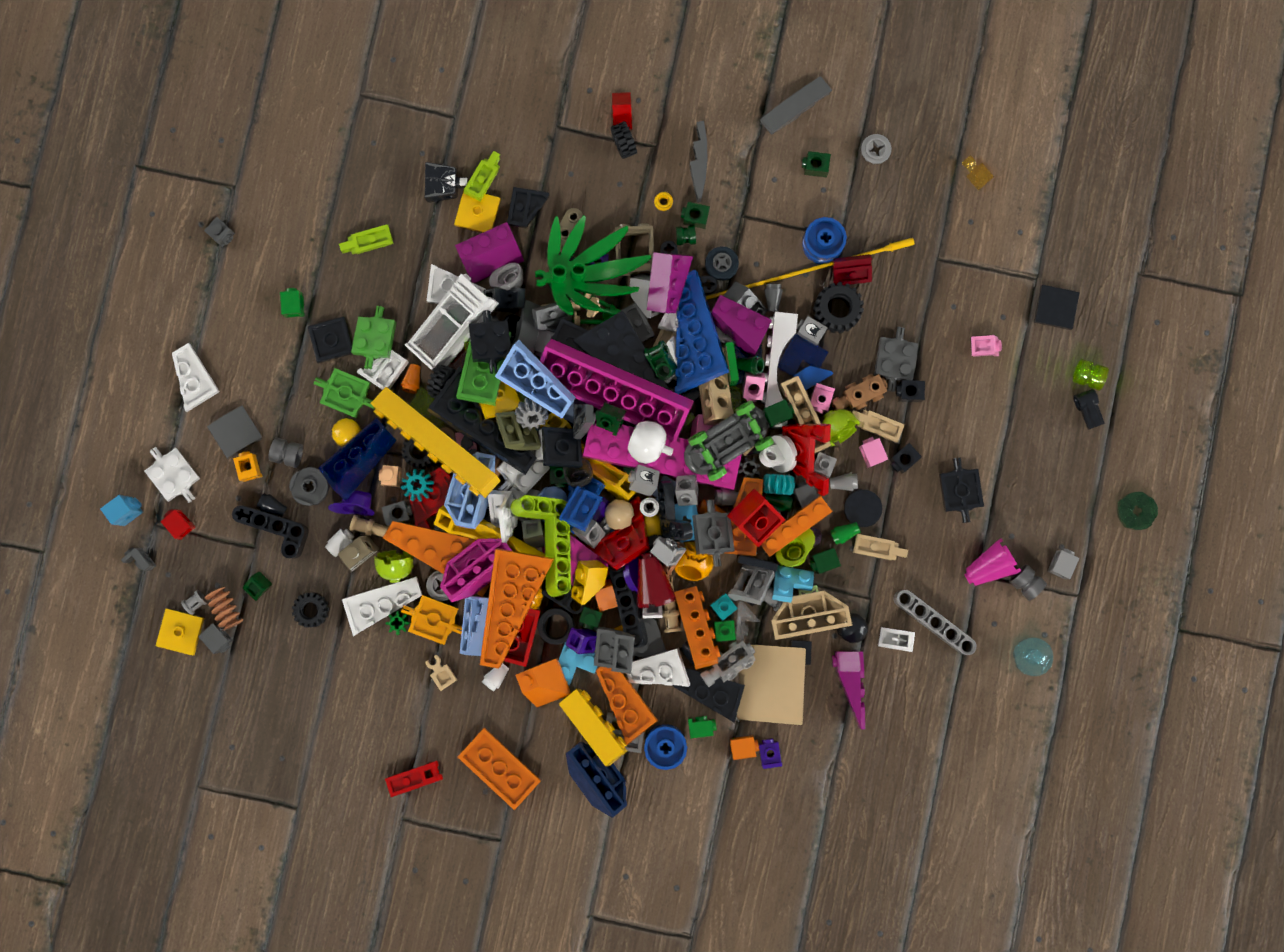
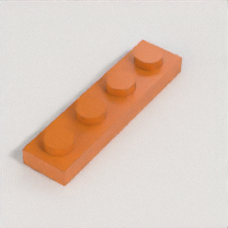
M818 496L785 520L761 544L762 548L771 557L829 515L832 510L822 496Z

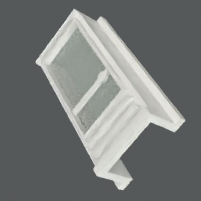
M460 274L459 279L410 341L405 344L431 370L437 369L438 365L449 366L470 340L469 324L484 322L482 312L486 310L487 316V310L492 312L499 304L494 298L487 297L470 281L472 278L467 274Z

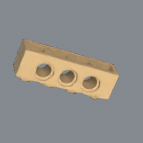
M727 373L699 385L704 425H716L734 414Z
M799 376L785 381L778 386L783 399H786L787 403H791L795 413L792 415L795 424H821ZM815 439V454L830 447V442L823 443Z

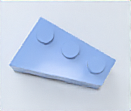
M471 596L465 598L460 654L481 656L488 597Z

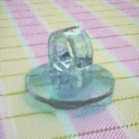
M1027 638L1020 641L1015 647L1013 657L1017 669L1023 674L1040 676L1051 668L1053 651L1044 640Z

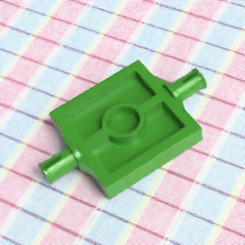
M376 306L374 317H358L351 353L366 357L365 369H372L374 359L380 357L390 358L397 322L382 318L384 311L382 306Z
M334 368L331 377L327 381L318 377L315 378L314 385L324 388L320 401L321 404L354 418L357 417L363 405L374 409L369 404L373 400L367 398V392L371 385L370 382Z

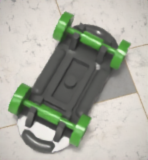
M748 401L737 407L734 414L709 430L701 431L688 439L689 444L684 452V461L689 470L700 475L708 474L709 480L715 481L727 473L724 467L725 464L755 446L757 451L771 446L774 440L771 436L765 437L768 430V421L763 411L755 407L753 401Z

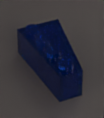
M376 418L318 469L332 489L346 501L397 440L382 422Z

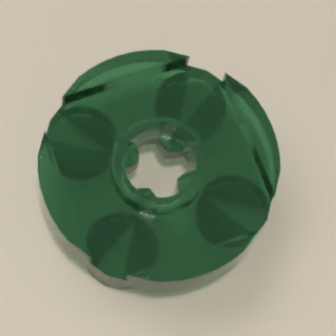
M1132 492L1118 501L1117 515L1125 528L1144 530L1149 528L1155 518H1157L1158 507L1155 500L1146 495V493ZM1135 506L1142 509L1139 516L1133 513Z

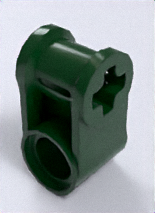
M663 340L659 341L658 345L652 348H645V356L659 379L667 380L675 374L677 365L667 344ZM663 366L668 367L669 373L663 370Z

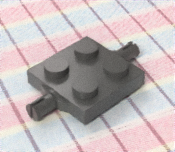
M897 327L896 338L880 337L874 375L879 374L889 380L887 391L895 392L896 381L913 380L918 343L908 342L903 339L905 330L903 327Z
M707 500L708 512L692 516L696 555H712L713 567L722 566L720 554L734 551L731 520L727 517L729 513L715 511L714 500Z

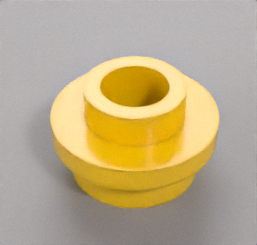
M667 192L658 193L654 199L655 207L660 211L669 210L673 205L672 196ZM665 199L667 204L662 205L660 201Z

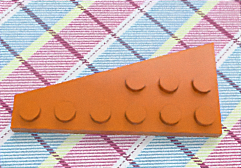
M396 521L391 522L382 537L443 574L447 562L476 541L469 537ZM491 582L476 594L483 597Z
M495 549L480 665L498 669L501 667L555 558Z

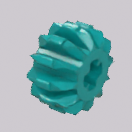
M413 469V476L407 472L406 475L409 479L402 478V482L407 483V485L401 486L402 490H407L404 496L408 497L411 495V501H414L417 497L418 501L421 502L423 500L422 495L428 499L429 495L426 492L434 491V489L429 488V485L434 484V481H428L431 475H425V470L423 469L419 474L417 469ZM418 480H420L419 483L422 485L421 489L417 488L418 490H416L414 483H418Z
M764 475L763 492L784 495L793 494L795 488L793 476Z

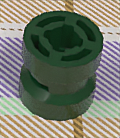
M695 225L688 226L687 228L682 226L676 227L677 246L684 243L696 244Z

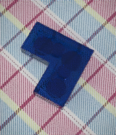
M795 334L777 368L791 376L796 373L802 360L814 367L820 368L829 352Z

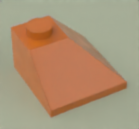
M558 658L515 675L522 693L536 707L571 694Z

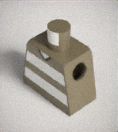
M365 535L358 537L338 553V556L350 572H353L380 551V549L370 536Z

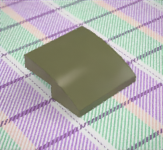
M514 411L495 414L505 448L526 451L540 450L541 443L535 427H532L531 430H529L528 426L522 428L521 423H518L516 420L517 415H515Z

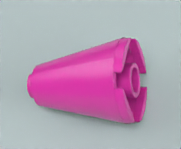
M1002 538L998 539L966 568L967 573L964 575L969 584L974 583L977 586L1022 572L1020 568L1015 569L1014 566L1017 563L1007 546L1004 545L1002 547L1000 544L1003 542Z

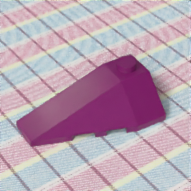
M834 651L835 656H832V667L836 668V673L858 727L861 730L865 729V704L861 702V698H864L865 688L863 682H861V678H864L863 651Z

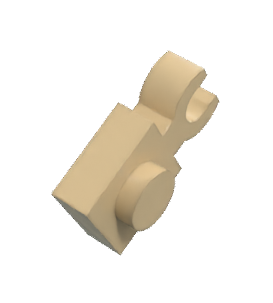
M435 655L434 658L437 661L435 665H432L429 660L425 663L428 668L434 670V673L430 676L439 690L442 691L458 679L448 664L442 667L441 658Z

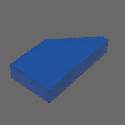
M809 366L793 375V377L799 376L806 391L832 376L833 372Z

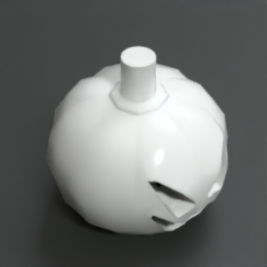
M652 421L638 423L628 444V451L631 457L644 464L655 462L661 453L671 456L674 449L665 445L667 439L664 428L657 422Z

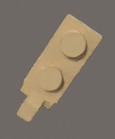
M855 410L852 411L860 422V425H857L858 427L898 443L904 424L870 410H863L862 413Z
M856 534L853 553L886 560H896L897 556L906 558L908 550L898 548L899 543H895V541Z

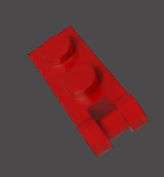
M436 760L385 778L390 797L442 780V773H439L438 761ZM430 770L432 777L427 778L425 771Z

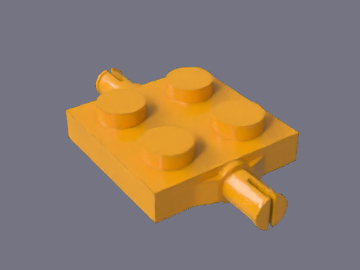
M422 595L415 609L403 605L404 609L401 610V613L412 616L408 632L445 645L447 637L452 631L462 634V631H460L462 626L455 624V616L459 608Z

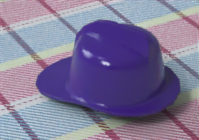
M351 491L344 496L341 503H334L328 506L330 511L340 514L373 516L375 513L370 509L371 494L362 491Z

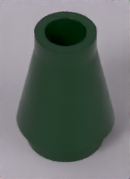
M759 356L736 358L737 369L753 375L760 374L764 370V360Z
M767 493L765 499L775 509L783 513L791 512L794 502L793 497L784 494Z

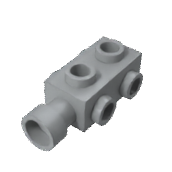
M735 641L729 646L727 652L724 654L720 652L721 657H718V664L712 665V669L709 671L705 670L700 676L708 687L713 685L719 677L723 682L730 681L742 669H748L753 665L755 650L750 643L745 644L744 641L740 643Z

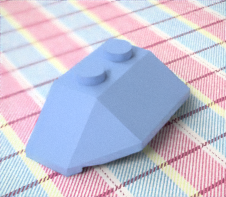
M479 452L472 455L495 473V455ZM453 473L444 506L456 526L476 529L485 516L488 496L484 498L480 494L478 496L474 495L469 490L470 486L466 483L462 485L454 478L456 475Z

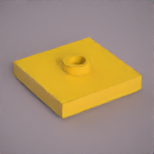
M463 191L454 225L480 233L493 229L501 198L485 194L480 202L464 194Z
M501 381L496 405L479 404L485 419L495 417L496 413L515 412L520 399L514 388Z
M168 608L165 609L156 646L192 656L195 655L199 641L198 636L201 634L205 618Z

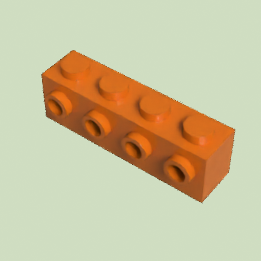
M697 586L674 592L695 669L718 664V657L721 656L718 645H713L712 639H715L713 628H709L707 624L710 617L708 610H703L702 603L705 600L702 591L698 592Z

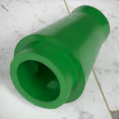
M857 522L836 526L831 530L836 545L843 544L856 534L861 533Z

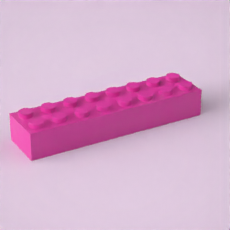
M553 339L545 346L540 362L576 399L599 409L602 408L605 402L626 410L624 420L635 425L644 421L657 422L666 431V438L674 442L677 441L694 402L691 399Z
M595 420L594 425H591L587 433L582 454L583 458L635 469L639 464L660 471L659 475L672 478L696 475L698 484L734 490L741 455L724 465L727 473L723 477L710 481L707 476L708 474H696L686 466L684 452L689 444L687 439L678 437L676 442L667 439L665 445L674 449L672 455L669 456L661 453L655 462L644 464L632 458L628 451V444L635 427L622 425L617 436H614L613 432L596 426L597 420Z

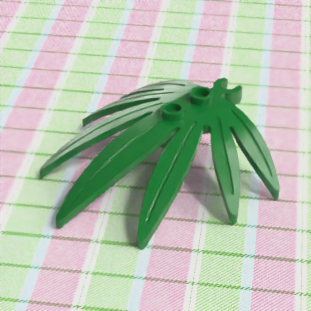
M583 215L575 225L565 242L561 255H559L561 231L559 219L556 216L548 242L547 261L549 272L543 270L535 271V277L543 278L537 280L536 285L541 287L546 283H551L552 294L556 304L569 315H573L574 312L569 299L585 309L601 310V307L574 290L598 296H619L638 292L639 287L588 282L609 280L627 274L651 260V255L585 266L612 250L626 235L628 226L608 235L582 252L574 260L569 261L581 241L586 217Z

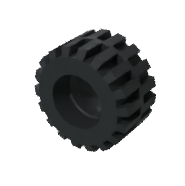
M838 282L836 285L832 283L828 287L826 286L815 300V306L813 307L814 317L818 319L819 323L828 327L826 331L831 330L830 333L849 331L857 324L863 313L864 308L862 306L864 302L860 299L862 296L860 293H856L857 289L855 287L853 289L850 288L848 283L842 285V282ZM835 298L842 299L849 307L848 315L843 318L833 316L828 310V302Z

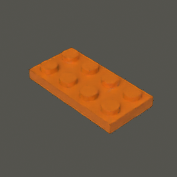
M483 728L458 756L468 768L513 810L541 782L540 778L486 728Z

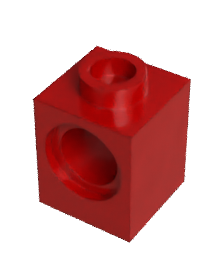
M178 509L169 510L164 515V519L160 521L169 533L178 540H182L195 528L182 510Z

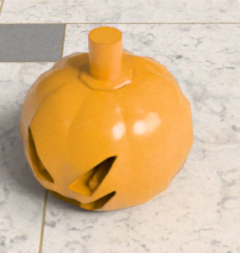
M695 541L683 542L685 544L684 548H687V550L676 564L675 572L680 577L690 581H699L709 576L713 569L712 555H696Z

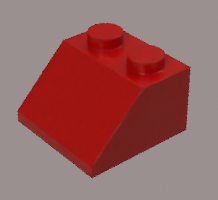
M755 489L727 515L757 547L785 521L782 515Z

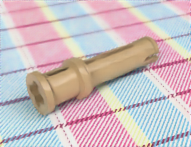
M355 514L350 524V531L363 532L367 536L373 534L383 537L388 529V526L377 524L373 519L358 518V515Z
M670 574L669 582L674 591L673 574ZM675 600L664 605L662 617L665 618L666 626L664 633L682 631L679 627L678 615L680 613L676 610Z

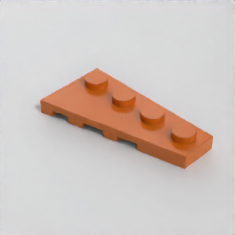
M744 477L734 508L753 489L762 495L764 479ZM731 521L734 551L725 553L756 556L757 546Z
M599 667L596 670L603 690L610 702V707L617 719L619 729H621L624 736V741L628 745L658 722V720L623 673L614 672L612 668Z

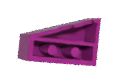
M653 252L647 310L661 313L677 312L693 256Z
M722 295L719 296L711 312L714 324L725 335L732 338L735 344L748 354V357L755 356L772 320Z

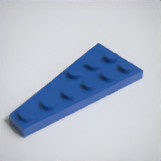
M696 270L688 272L679 302V311H677V369L675 370V376L677 377L675 393L677 394L686 392L730 372Z

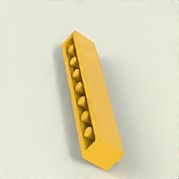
M385 387L370 403L375 408L373 412L379 418L385 417L388 420L387 424L394 430L396 428L400 429V434L405 439L415 441L414 445L420 451L426 450L428 452L427 456L435 463L437 461L441 462V467L449 474L453 472L456 475L454 478L462 485L468 484L470 486L469 490L474 495L478 496L480 494L486 498L500 482V479L494 472L389 388Z

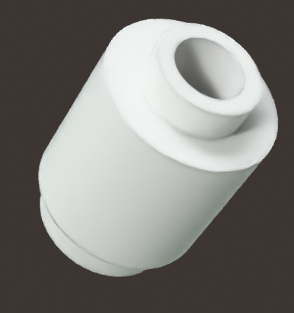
M340 529L327 541L328 544L325 547L333 556L337 557L340 551L353 542L354 535L348 529Z

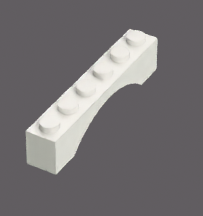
M775 312L773 317H770L772 322L769 328H772L771 336L768 335L767 347H770V354H766L765 366H768V373H764L766 377V392H763V399L761 400V403H764V408L783 400L777 382V366L782 350L796 334L798 314ZM787 421L772 428L782 429V426L787 425Z

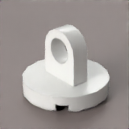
M783 434L772 436L774 443L759 454L761 463L766 467H772L780 473L792 470L797 463V460L795 461V456H797L795 444L788 436H783Z

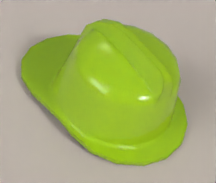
M809 528L776 552L777 561L786 567L803 564L815 543L813 531Z

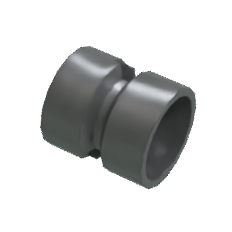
M276 437L269 450V461L279 464L284 462L286 466L297 468L303 455V445L295 442L288 444L287 440Z
M1026 564L1020 568L1022 572L1014 574L1009 582L1016 589L1022 588V595L1028 601H1031L1044 590L1047 583L1039 576L1034 577L1035 571Z

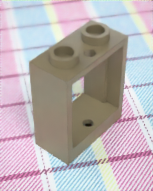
M641 223L638 226L620 224L619 227H615L616 232L628 226V232L625 236L648 235L649 255H651L649 263L622 276L651 275L654 252L653 226ZM620 242L616 245V260L621 259Z

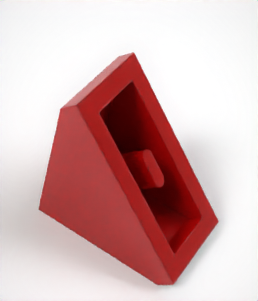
M631 92L612 93L613 126L625 121L629 129L632 130Z

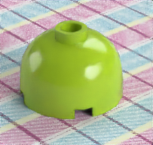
M845 409L830 410L824 415L825 419L822 424H831L829 441L831 446H836L834 443L837 441L841 444L857 430L855 428L856 424L860 425L856 416Z
M390 550L378 553L377 557L374 556L377 573L382 578L389 580L390 583L401 582V579L407 577L413 568V556L404 550L403 554L396 553L397 550Z

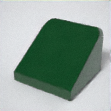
M257 572L249 578L243 589L257 601L271 587L272 583L261 572Z

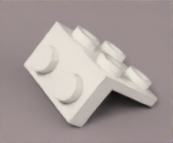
M492 490L488 495L491 524L500 528L502 543H507L509 537H512L513 529L518 524V517L510 509V505L515 499L513 498L512 491Z

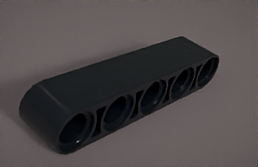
M608 564L623 631L632 635L638 634L640 642L638 644L634 643V648H642L647 644L648 637L641 608H638L636 591L630 590L627 584L623 588L620 586V580L624 578L623 570H626L625 565L615 570ZM629 596L631 598V604L629 606H625L624 600L626 597ZM634 615L636 622L631 626L629 618Z

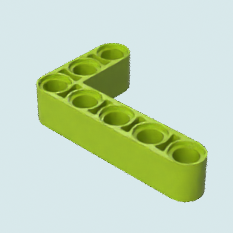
M524 495L512 501L510 505L511 512L518 517L545 520V557L555 558L546 575V591L551 597L566 594L571 589L570 525L564 520H559V517L567 502L562 499Z

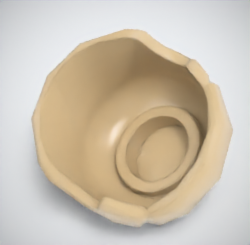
M614 500L608 504L605 509V519L610 528L617 530L631 525L634 509L630 502Z

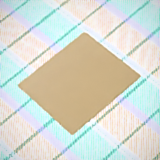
M751 645L755 650L753 654L755 661L750 668L742 669L739 672V683L744 684L745 687L738 708L737 719L802 725L806 649Z

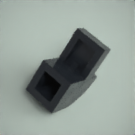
M491 288L484 290V294L487 297L494 298L499 303L493 311L517 312L519 309L524 308L525 289L523 288L510 290Z

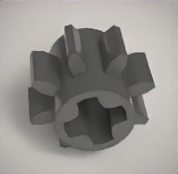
M745 457V463L739 464L742 468L738 471V474L742 473L745 478H754V474L760 475L757 468L761 464L756 465L754 463L755 458L752 461H748V458ZM747 464L750 467H754L751 471L752 474H749L748 471L745 472L744 469L747 467Z

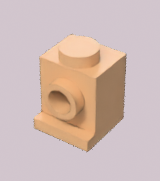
M383 465L379 471L381 486L400 487L402 468Z

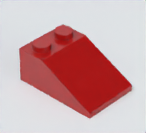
M529 609L504 659L505 662L524 667L527 666L541 610Z

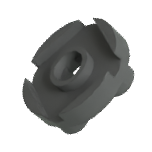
M307 467L297 471L292 476L289 486L295 501L302 505H319L328 495L329 479L322 471ZM312 481L314 489L307 492L305 484H309Z

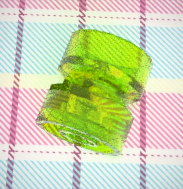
M1081 359L1076 366L1073 382L1083 386L1088 384V387L1100 391L1106 382L1109 369L1099 364L1093 366V362Z

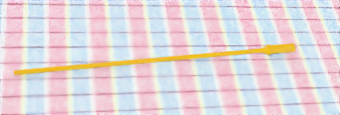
M909 238L854 256L872 255L883 251L893 252L897 249L912 246L915 243L913 238ZM833 261L745 286L752 288L832 266ZM727 291L708 295L706 300L719 297L720 295L723 296Z

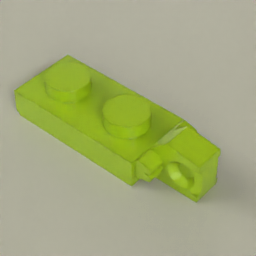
M493 151L489 159L481 160L464 188V194L481 202L499 171L500 166L497 165L500 161L499 153Z
M386 224L351 234L348 237V241L340 243L339 246L342 253L352 252V254H360L394 243L389 226Z

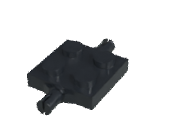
M485 310L482 312L484 322L473 323L468 326L472 361L489 363L490 374H493V367L494 374L498 372L497 362L505 360L511 350L508 322L491 321V312L487 310L486 316Z
M961 457L953 458L955 470L939 474L944 511L961 512L962 523L971 522L969 511L974 508L984 507L979 469H962Z

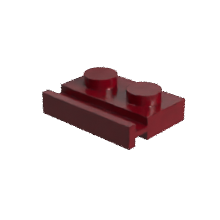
M871 254L834 258L833 283L836 285L838 282H842V285H846V283L851 285L872 282Z

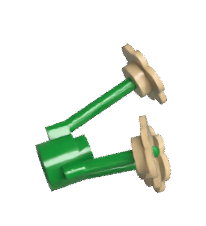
M584 293L586 298L599 307L600 304L605 306L600 311L588 310L587 317H594L598 312H602V318L605 320L580 319V316H577V311H574L572 322L578 326L580 324H601L621 312V310L592 294Z

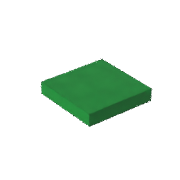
M727 342L724 347V354L730 371L727 373L729 386H736L739 377L734 343Z

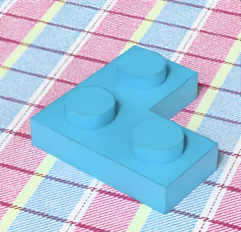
M778 565L777 571L774 574L772 600L791 603L793 588L812 591L814 572Z
M564 644L558 661L568 685L571 684L577 667L595 674L598 667L594 666L595 652L577 654Z

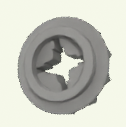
M870 135L862 143V155L866 161L872 164H881L889 158L891 144L883 135ZM873 143L877 148H882L879 150L878 154H876V152L871 151L873 149Z
M436 571L427 580V592L435 600L446 601L449 598L442 589L437 590V587H439L437 579L442 582L444 574Z

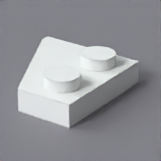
M391 350L390 358L376 359L373 361L371 370L360 368L357 373L382 390L385 387L391 389L409 362Z

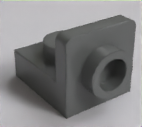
M218 217L204 230L222 247L229 244L235 234Z
M133 547L124 553L125 557L121 559L123 563H131L135 559V565L144 571H151L156 567V564L143 548Z

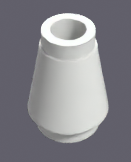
M645 498L640 504V511L647 517L655 516L659 511V504L654 498ZM647 503H652L654 505L653 509H648Z
M502 663L499 669L493 668L484 676L482 683L494 692L496 688L499 689L509 668Z

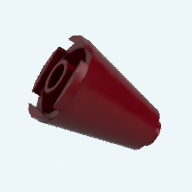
M651 552L642 554V558L638 559V608H649V605L657 607L674 602L676 595L660 560Z

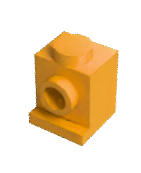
M247 451L239 453V457L233 458L239 481L246 482L263 477L256 454ZM248 463L251 464V469L249 470L246 468Z

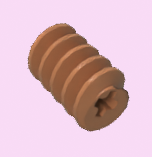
M222 587L207 594L205 600H212L208 606L215 607L211 611L212 614H218L215 617V621H221L218 627L227 630L241 623L243 619H236L240 612H233L237 606L230 605V603L234 599L226 598L230 591H223L225 587Z

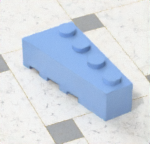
M520 340L513 345L495 375L502 382L560 418L565 416L576 398Z

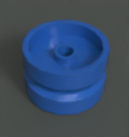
M822 217L814 220L809 224L803 236L802 248L804 254L809 260L817 264L832 262L834 258L839 257L846 245L847 235L845 229L840 222L833 218Z
M662 724L654 727L645 738L644 751L646 758L651 765L658 769L669 770L676 768L686 757L687 744L685 736L673 725ZM663 743L668 744L669 748L667 750L662 748Z

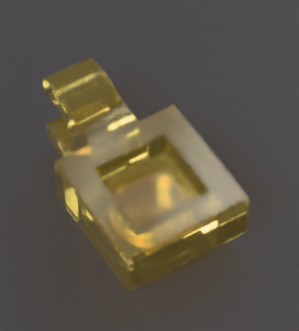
M971 155L962 162L963 166L970 172L966 177L977 190H980L994 178L983 163L977 166L976 161Z

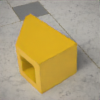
M598 560L578 561L571 597L581 605H585L605 585L608 567Z

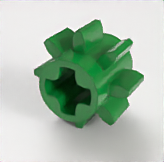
M397 611L396 616L388 615L391 620L385 624L390 625L389 632L395 630L396 634L400 635V630L408 631L405 627L411 624V622L406 620L407 614L400 616V611ZM398 618L399 621H402L399 629L397 625H394V621H397Z

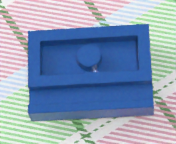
M577 486L563 509L559 520H564L567 524L585 532L603 497L586 489L582 490Z

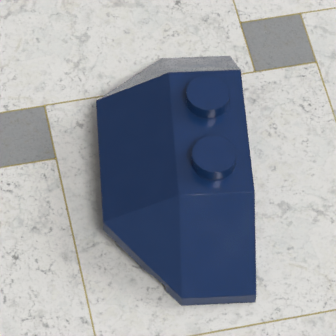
M579 742L566 753L569 774L593 807L613 818L627 806L626 780L614 764L605 766L591 746L584 742Z

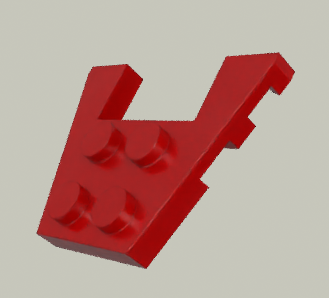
M787 424L782 426L783 436H788L795 444L797 456H795L797 463L792 471L798 476L802 475L809 486H815L821 496L827 495L829 493V478L814 472L815 439L823 443L829 442L831 424Z
M440 467L429 473L431 478L428 481H434L433 485H429V488L434 489V491L426 492L429 498L427 499L422 495L423 500L421 502L418 501L417 497L414 501L410 500L415 526L431 529L427 519L437 514L439 508L445 503L452 477ZM418 480V483H414L416 490H418L417 488L421 489L422 485L419 483L420 480Z
M639 496L630 502L634 509V516L630 526L624 529H617L605 536L595 548L581 542L615 570L620 569L649 550L645 515L640 511L642 500Z

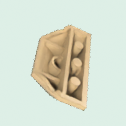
M826 591L793 596L791 603H782L771 620L775 640L852 626L849 607Z

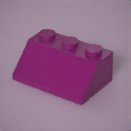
M507 222L455 245L469 277L472 278L471 282L474 284L490 277L492 272L509 263L520 264L524 262Z

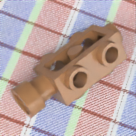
M870 374L862 378L863 382L858 385L856 382L849 384L845 387L846 390L843 392V397H836L831 400L834 411L848 406L850 409L856 408L858 411L866 407V402L873 400V402L884 398L883 394L887 392L886 388L888 387L885 379L881 378L879 374L876 376ZM872 384H876L878 389L874 390ZM855 392H859L861 397L856 398Z

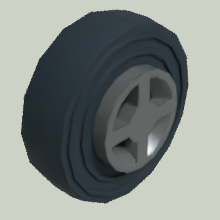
M720 246L712 249L705 259L707 273L716 280H728L738 270V257L728 247Z

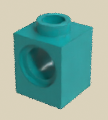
M726 593L710 604L722 621L738 609Z

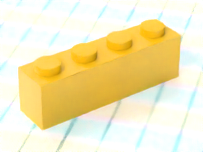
M576 689L562 700L559 705L603 764L610 766L628 751L625 748L627 744L620 736L617 737L613 732L615 730L613 725L603 719L601 716L603 713L596 705L593 706L590 702V695L585 690Z

